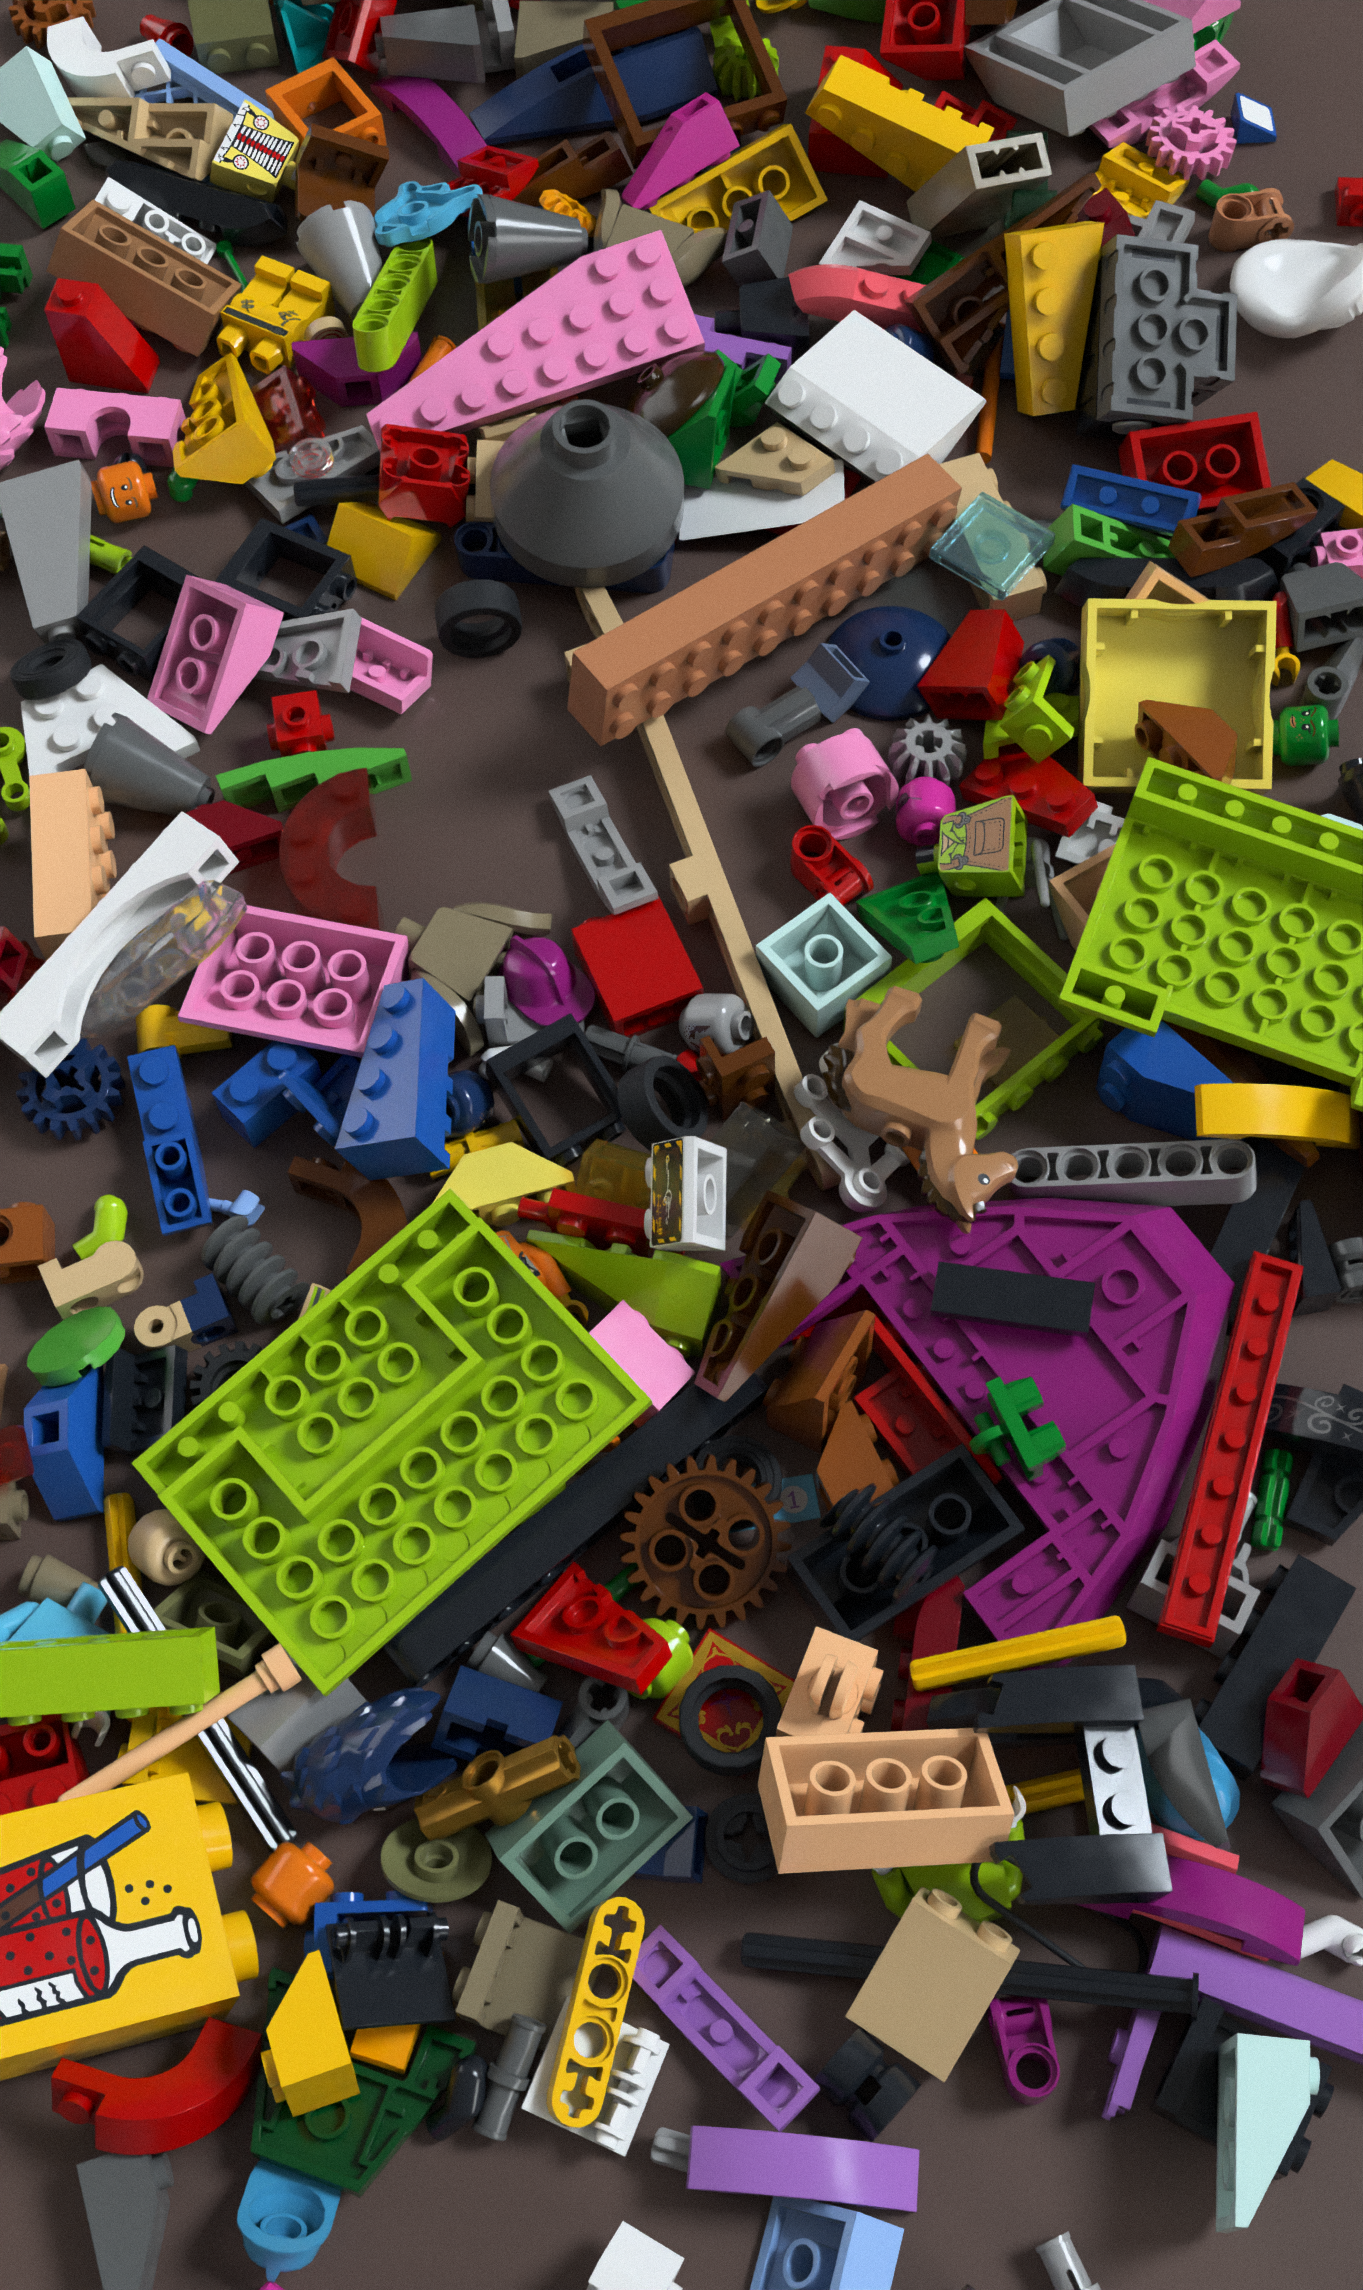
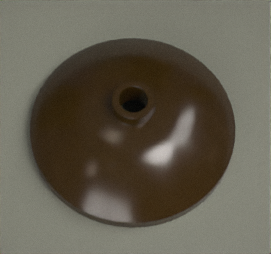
M696 351L672 357L660 366L652 364L638 377L637 383L639 386L631 395L626 410L649 421L667 438L686 423L712 394L722 377L724 361L716 352Z

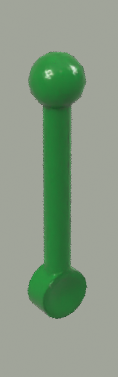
M227 240L220 241L216 245L219 257L226 259L237 281L242 284V293L248 286V283L232 255L234 252L232 244Z

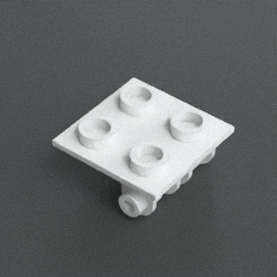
M567 1996L521 2109L625 2157L670 2044L660 2040L659 2035L641 2027L637 2029L622 2022L603 2105L598 2117L591 2124L581 2128L565 2127L557 2123L549 2114L546 2098L570 1997ZM591 2022L582 2024L574 2035V2045L578 2053L585 2058H591L601 2051L604 2042L601 2029ZM568 2060L566 2072H576L578 2075L573 2090L562 2091L560 2102L569 2106L568 2116L573 2118L576 2109H586L588 2105V2097L580 2094L583 2075H588L595 2079L597 2067H579Z

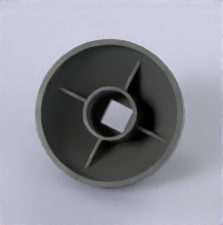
M581 399L572 401L564 406L547 410L529 419L517 428L504 442L494 461L490 478V496L494 525L502 544L509 554L525 569L547 581L579 588H598L622 583L654 566L675 541L681 527L684 512V475L682 465L674 447L666 436L641 416L626 409L602 404L594 400Z

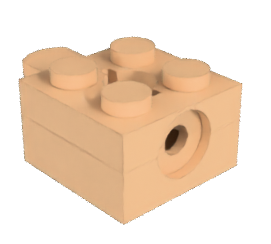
M816 1626L778 1723L776 1737L862 1733L865 1722L858 1720L861 1711L871 1715L881 1688L880 1682L884 1673L883 1670L876 1668L878 1650Z

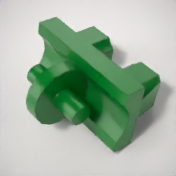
M1001 1377L986 1382V1387L989 1391L987 1399L1000 1425H994L988 1412H983L974 1418L980 1434L975 1436L969 1443L973 1453L981 1455L990 1452L996 1465L1002 1466L1011 1461V1457L1005 1447V1444L1009 1442L1028 1482L1042 1476L1043 1465L1065 1452L1066 1444L1054 1421L1029 1432L1027 1431L1021 1417L1044 1407V1401L1033 1378L1027 1377L1005 1385Z

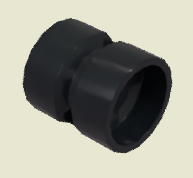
M859 2027L826 2063L813 2081L820 2087L821 2090L819 2092L834 2107L845 2105L849 2109L848 2121L869 2142H873L917 2092L921 2084L898 2062L887 2064L883 2060L885 2049L862 2027ZM872 2075L882 2088L869 2101L858 2090Z

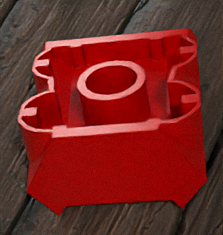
M385 424L381 428L378 506L389 521L396 516L447 523L449 528H451L466 517V498L470 484V472L467 470L469 444L467 443L466 435Z

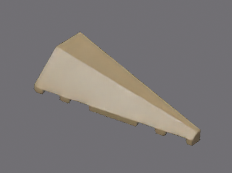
M67 97L82 130L195 181H202L211 172L212 161L233 122V114L215 103H148L140 97Z

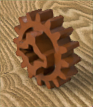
M12 0L13 6H10L8 9L16 35H22L23 41L26 44L35 40L38 49H41L47 43V28L49 26L83 16L89 27L93 29L92 18L96 17L93 0Z

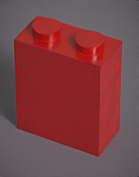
M659 896V899L616 915L612 913L604 917H591L582 922L578 927L571 929L574 953L583 973L594 987L595 999L610 1031L628 1038L678 1021L682 1010L688 1005L689 1001L696 995L703 994V986Z

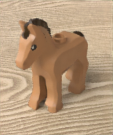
M897 986L890 987L882 1004L863 998L859 1000L848 999L845 1007V1032L839 1041L838 1047L830 1045L828 1054L823 1057L828 1071L823 1072L822 1075L831 1101L842 1109L844 1115L854 1126L882 1137L885 1142L892 1146H910L922 1151L919 1156L921 1164L917 1173V1178L922 1180L921 1194L927 1196L928 1204H935V1210L943 1217L948 1216L964 1234L970 1233L971 1223L975 1222L976 1214L987 1212L985 1203L989 1201L991 1196L1000 1187L1011 1182L1018 1170L1017 1159L1004 1151L990 1154H973L977 1132L975 1104L980 1093V1087L989 1077L995 1075L1001 1069L1011 1052V1049L1002 1046L996 1048L1002 1029L1000 1022L978 1013L972 1014L967 1023L949 1075H944L937 1072L892 1065L886 1048L888 1041L902 1026L915 1022L920 1012L922 998L917 992Z

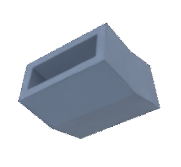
M820 643L809 659L790 677L797 686L801 688L806 687L813 694L821 713L832 723L837 721L855 703L870 683L837 645Z

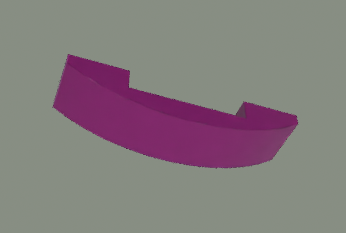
M388 74L370 84L371 91L393 113L398 110L403 111L437 145L439 159L458 177H460L457 160L487 146L463 111L429 78Z
M1167 1855L1173 1891L1154 1903L1075 1904L1125 1919H1129L1134 1909L1241 1939V1951L1294 1966H1298L1300 1963L1305 1909L1278 1892L1259 1883L1202 1863Z

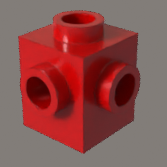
M317 690L271 697L275 723L267 724V732L272 751L280 750L281 757L306 752L328 750L327 742L335 741L333 723L330 714L323 715Z

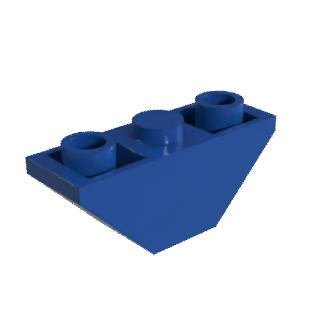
M89 1364L78 1371L82 1377L73 1383L58 1387L42 1386L24 1408V1461L53 1519L59 1522L104 1513V1446L102 1444L101 1430L103 1420V1365L93 1369Z

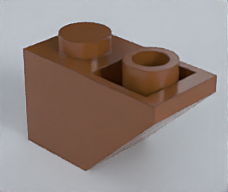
M852 1400L841 1405L816 1469L815 1487L827 1512L841 1498L854 1489L859 1490L874 1483L877 1488L870 1500L872 1502L900 1484L888 1458L880 1460L873 1443L877 1442L878 1439L870 1418L866 1413L858 1415Z

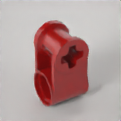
M806 825L794 834L790 859L791 872L817 901L831 893L844 906L860 893L868 894L873 890L874 882L868 870L857 858L851 856L828 830L817 825ZM815 852L821 856L811 858L805 856L804 853Z

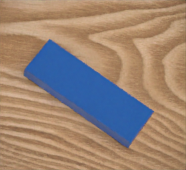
M1072 464L1060 508L1065 511L1073 503L1139 529L1173 536L1179 520L1196 517L1202 496L1200 493Z

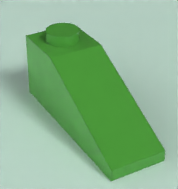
M1073 503L1042 533L1043 569L1061 576L1079 558H1175L1168 549L1170 540Z

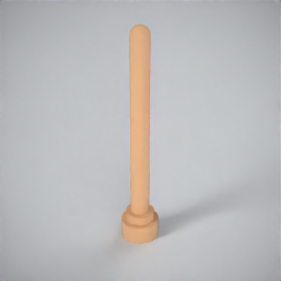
M280 1643L261 1654L263 1660L254 1665L257 1671L203 1704L202 1711L187 1714L63 1793L57 1802L113 1789L266 1690H269L272 1694L281 1688L285 1692L301 1682V1676Z

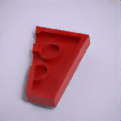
M1017 743L998 747L999 757L984 759L959 785L963 799L976 804L1014 795L1027 817L1028 823L1068 838L1098 808L1094 793L1053 758L1048 756L1038 764Z

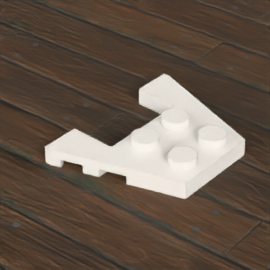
M103 664L92 668L84 679L65 692L49 698L24 700L21 702L29 776L70 771L84 764L103 724L107 723L113 726L116 723L111 716L115 712L129 717L184 759L200 751L194 735Z

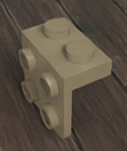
M498 1900L494 1912L485 1911L477 1926L473 1944L480 1946L472 1969L464 1966L455 1983L452 2000L459 2002L455 2012L462 2020L505 2037L513 2013L534 2018L546 2025L545 2033L542 2034L537 2048L544 2051L567 1996L571 1997L585 1939L524 1917L519 1907ZM597 1944L595 1954L602 1955L604 1954L603 1949ZM602 1964L593 1968L589 1975L588 1985L591 1992L594 1989Z

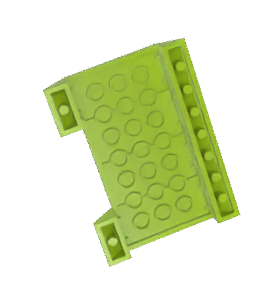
M1148 757L1057 1003L1151 1037H1155L1161 1019L1350 1086L1351 1108L1363 1112V830Z

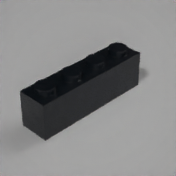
M1298 1554L1289 1569L1281 1564L1278 1565L1264 1589V1592L1271 1595L1272 1599L1264 1612L1256 1608L1252 1610L1240 1634V1637L1247 1640L1238 1657L1229 1652L1227 1653L1212 1679L1221 1685L1212 1702L1202 1697L1194 1710L1199 1729L1210 1739L1232 1775L1244 1782L1254 1771L1262 1757L1267 1698L1296 1658L1315 1663L1357 1589Z

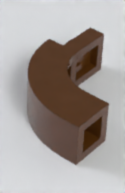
M298 1156L294 1157L287 1174L295 1193L341 1208L352 1214L362 1225L360 1241L345 1272L346 1277L408 1225L401 1200L386 1178L369 1181L347 1160H345L339 1171L337 1166L322 1158L314 1157L310 1161Z

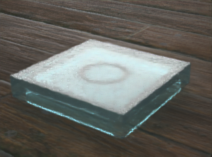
M982 491L930 548V559L999 600L1004 601L1054 544L1055 533Z

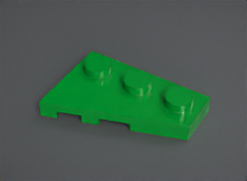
M939 872L924 874L856 901L859 918L915 964L937 961L943 957L945 952L959 947L945 887Z

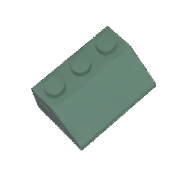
M609 1720L575 1750L577 1760L581 1766L578 1781L532 1800L527 1811L519 1819L504 1826L494 1825L485 1833L501 1863L569 1934L592 1914L597 1905L609 1898L693 1818L691 1813Z

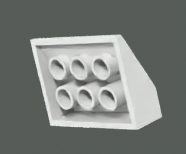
M853 310L789 367L765 401V404L783 422L837 460H843L844 465L871 484H874L927 453L938 464H941L987 401L865 316Z

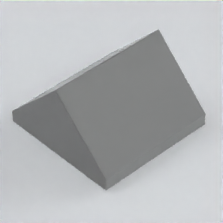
M286 1650L285 1652L301 1676L302 1681L285 1692L281 1688L272 1694L269 1690H266L226 1716L280 1773L293 1771L295 1754L300 1748H307L322 1731L329 1726H337L366 1702L365 1698L348 1678L327 1697L324 1696Z

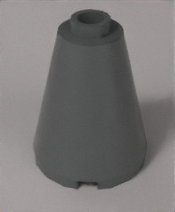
M477 194L478 198H473L469 213L468 241H474L475 253L477 255L469 256L472 275L476 283L490 284L570 265L581 257V254H586L588 233L585 227H581L580 221L577 218L489 194Z
M115 712L111 716L116 723L113 726L104 723L90 748L83 769L91 773L90 781L93 787L100 786L104 803L176 817L181 811L186 813L199 805L213 803L216 790L210 788L211 778L129 717Z

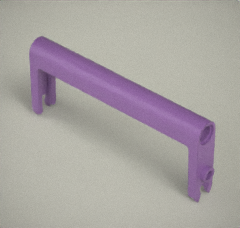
M1160 1925L1149 1954L1145 1970L1146 1974L1193 1978V1972L1199 1973L1198 2001L1202 1997H1206L1224 2007V2012L1293 2039L1309 2040L1311 2046L1363 2065V2001L1169 1926ZM1133 2009L1127 2030L1117 2028L1107 2061L1116 2064L1104 2104L1102 2118L1110 2121L1111 2116L1115 2117L1116 2112L1124 2115L1125 2110L1130 2111L1140 2075L1161 2015L1160 2011Z

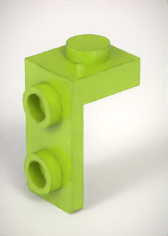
M1050 655L1044 657L1037 664L1033 661L1028 662L1015 675L1013 679L1015 687L1004 702L1006 711L1000 727L1038 764L1071 740L1075 730L1043 698L1056 662Z

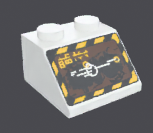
M684 1136L652 1144V1154L647 1159L645 1165L646 1183L651 1188V1208L647 1209L645 1213L644 1230L646 1237L650 1239V1248L669 1252L725 1251L726 1148L696 1136Z

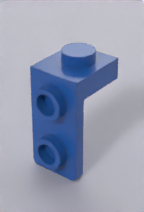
M397 1890L386 1892V1900L364 1901V1894L358 1892L333 1893L330 1895V1902L315 1903L314 1930H309L305 1933L304 1959L308 1953L320 1950L328 1980H334L325 1930L326 1924L343 1923L345 1918H353L354 1922L371 1921L383 1915L388 1920H393L394 1915L402 1914L404 1919L426 1917L428 1912H433V1906L430 1902L414 1900Z

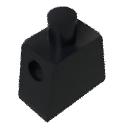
M789 277L744 284L739 288V310L715 311V331L717 333L792 347L791 365L809 350L808 314L803 313L795 303Z

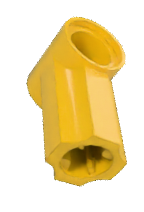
M150 1005L139 1009L135 1014L138 1053L175 1045L181 1059L182 1054L233 1047V1032L179 1022L178 1014L180 1011L173 1007Z

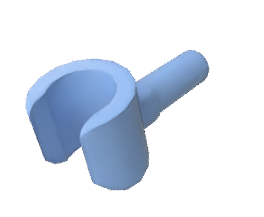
M242 1190L234 1203L228 1200L209 1198L211 1211L221 1212L222 1214L229 1215L230 1218L238 1215L245 1216L249 1222L247 1228L254 1225L265 1210L263 1205L258 1204L260 1201L259 1197L248 1190Z

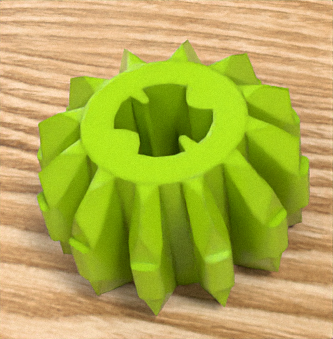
M737 36L736 39L725 37L723 45L715 48L712 66L716 84L721 88L722 95L733 94L735 101H738L741 97L753 99L755 95L763 96L739 37ZM764 38L762 40L778 75L779 57L777 49L772 48L770 40Z

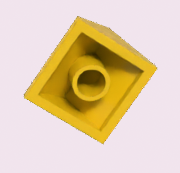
M370 501L346 502L338 504L327 546L351 555L358 584L396 601L442 540L441 533L404 517L394 516L389 521L381 508Z

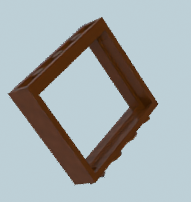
M649 0L584 20L582 45L634 169L639 167L663 126L643 132L610 53L617 49L730 16L763 96L723 108L732 130L738 140L743 135L759 130L766 132L769 131V127L783 123L788 99L746 0Z

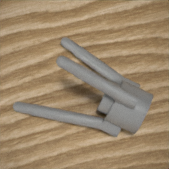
M1028 837L1025 886L1037 887L1041 906H1051L1059 938L1065 941L1068 939L1048 886L1049 880L1054 878V866L1050 864L1049 845L1043 839ZM998 897L995 907L1003 914L1008 897Z

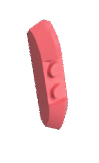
M838 264L809 266L788 274L794 301L803 313L841 322L853 310H856L884 330L890 325L901 323L923 333L904 300L926 286L924 284Z

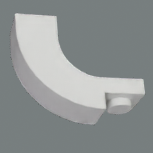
M83 16L47 28L48 52L77 97H134L135 91L171 81V69L153 39L115 51L101 52L102 46Z

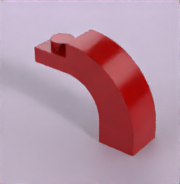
M208 2017L192 2050L179 2064L161 2074L144 2078L122 2077L61 2058L51 2076L52 2112L60 2114L63 2118L74 2124L82 2125L89 2123L95 2125L96 2149L123 2155H147L186 2146L203 2138L222 2125L244 2101L261 2067L262 2034Z

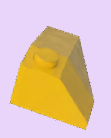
M792 123L779 126L736 151L723 163L708 168L697 175L692 181L662 196L657 200L656 205L649 208V211L656 216L693 228L694 233H697L707 228L716 227L728 230L734 203L768 190L771 191L790 221L828 201Z
M231 351L198 375L189 401V405L194 411L191 417L183 420L180 428L186 435L184 442L181 440L175 443L172 452L174 468L180 477L244 484L252 477L256 479L266 474L271 469L273 462L277 460L273 440L239 362Z

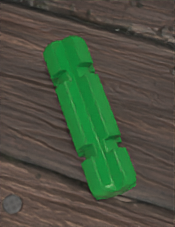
M1271 1448L1263 1456L1261 1473L1264 1475H1262V1479L1259 1481L1258 1501L1254 1514V1519L1258 1522H1255V1525L1252 1527L1250 1540L1251 1545L1259 1550L1274 1552L1281 1545L1283 1527L1280 1525L1285 1520L1290 1481L1287 1478H1289V1474L1292 1472L1293 1455L1285 1450Z

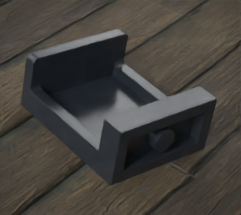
M1202 1997L1198 2001L1197 2022L1191 2021V2015L1189 2016L1148 2109L1217 2147L1218 2046L1237 2033L1263 2035L1224 2015V2007L1206 1997ZM1322 2061L1319 2062L1320 2084L1318 2094L1310 2095V2105L1273 2177L1274 2180L1286 2177L1289 2170L1296 2174L1300 2171L1311 2147L1312 2141L1304 2137L1312 2115L1320 2119L1332 2098L1334 2086L1327 2082L1332 2067Z

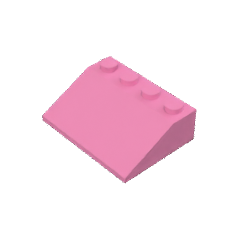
M224 901L178 1014L179 1022L362 1058L384 985L409 980L408 959L410 951L407 936Z

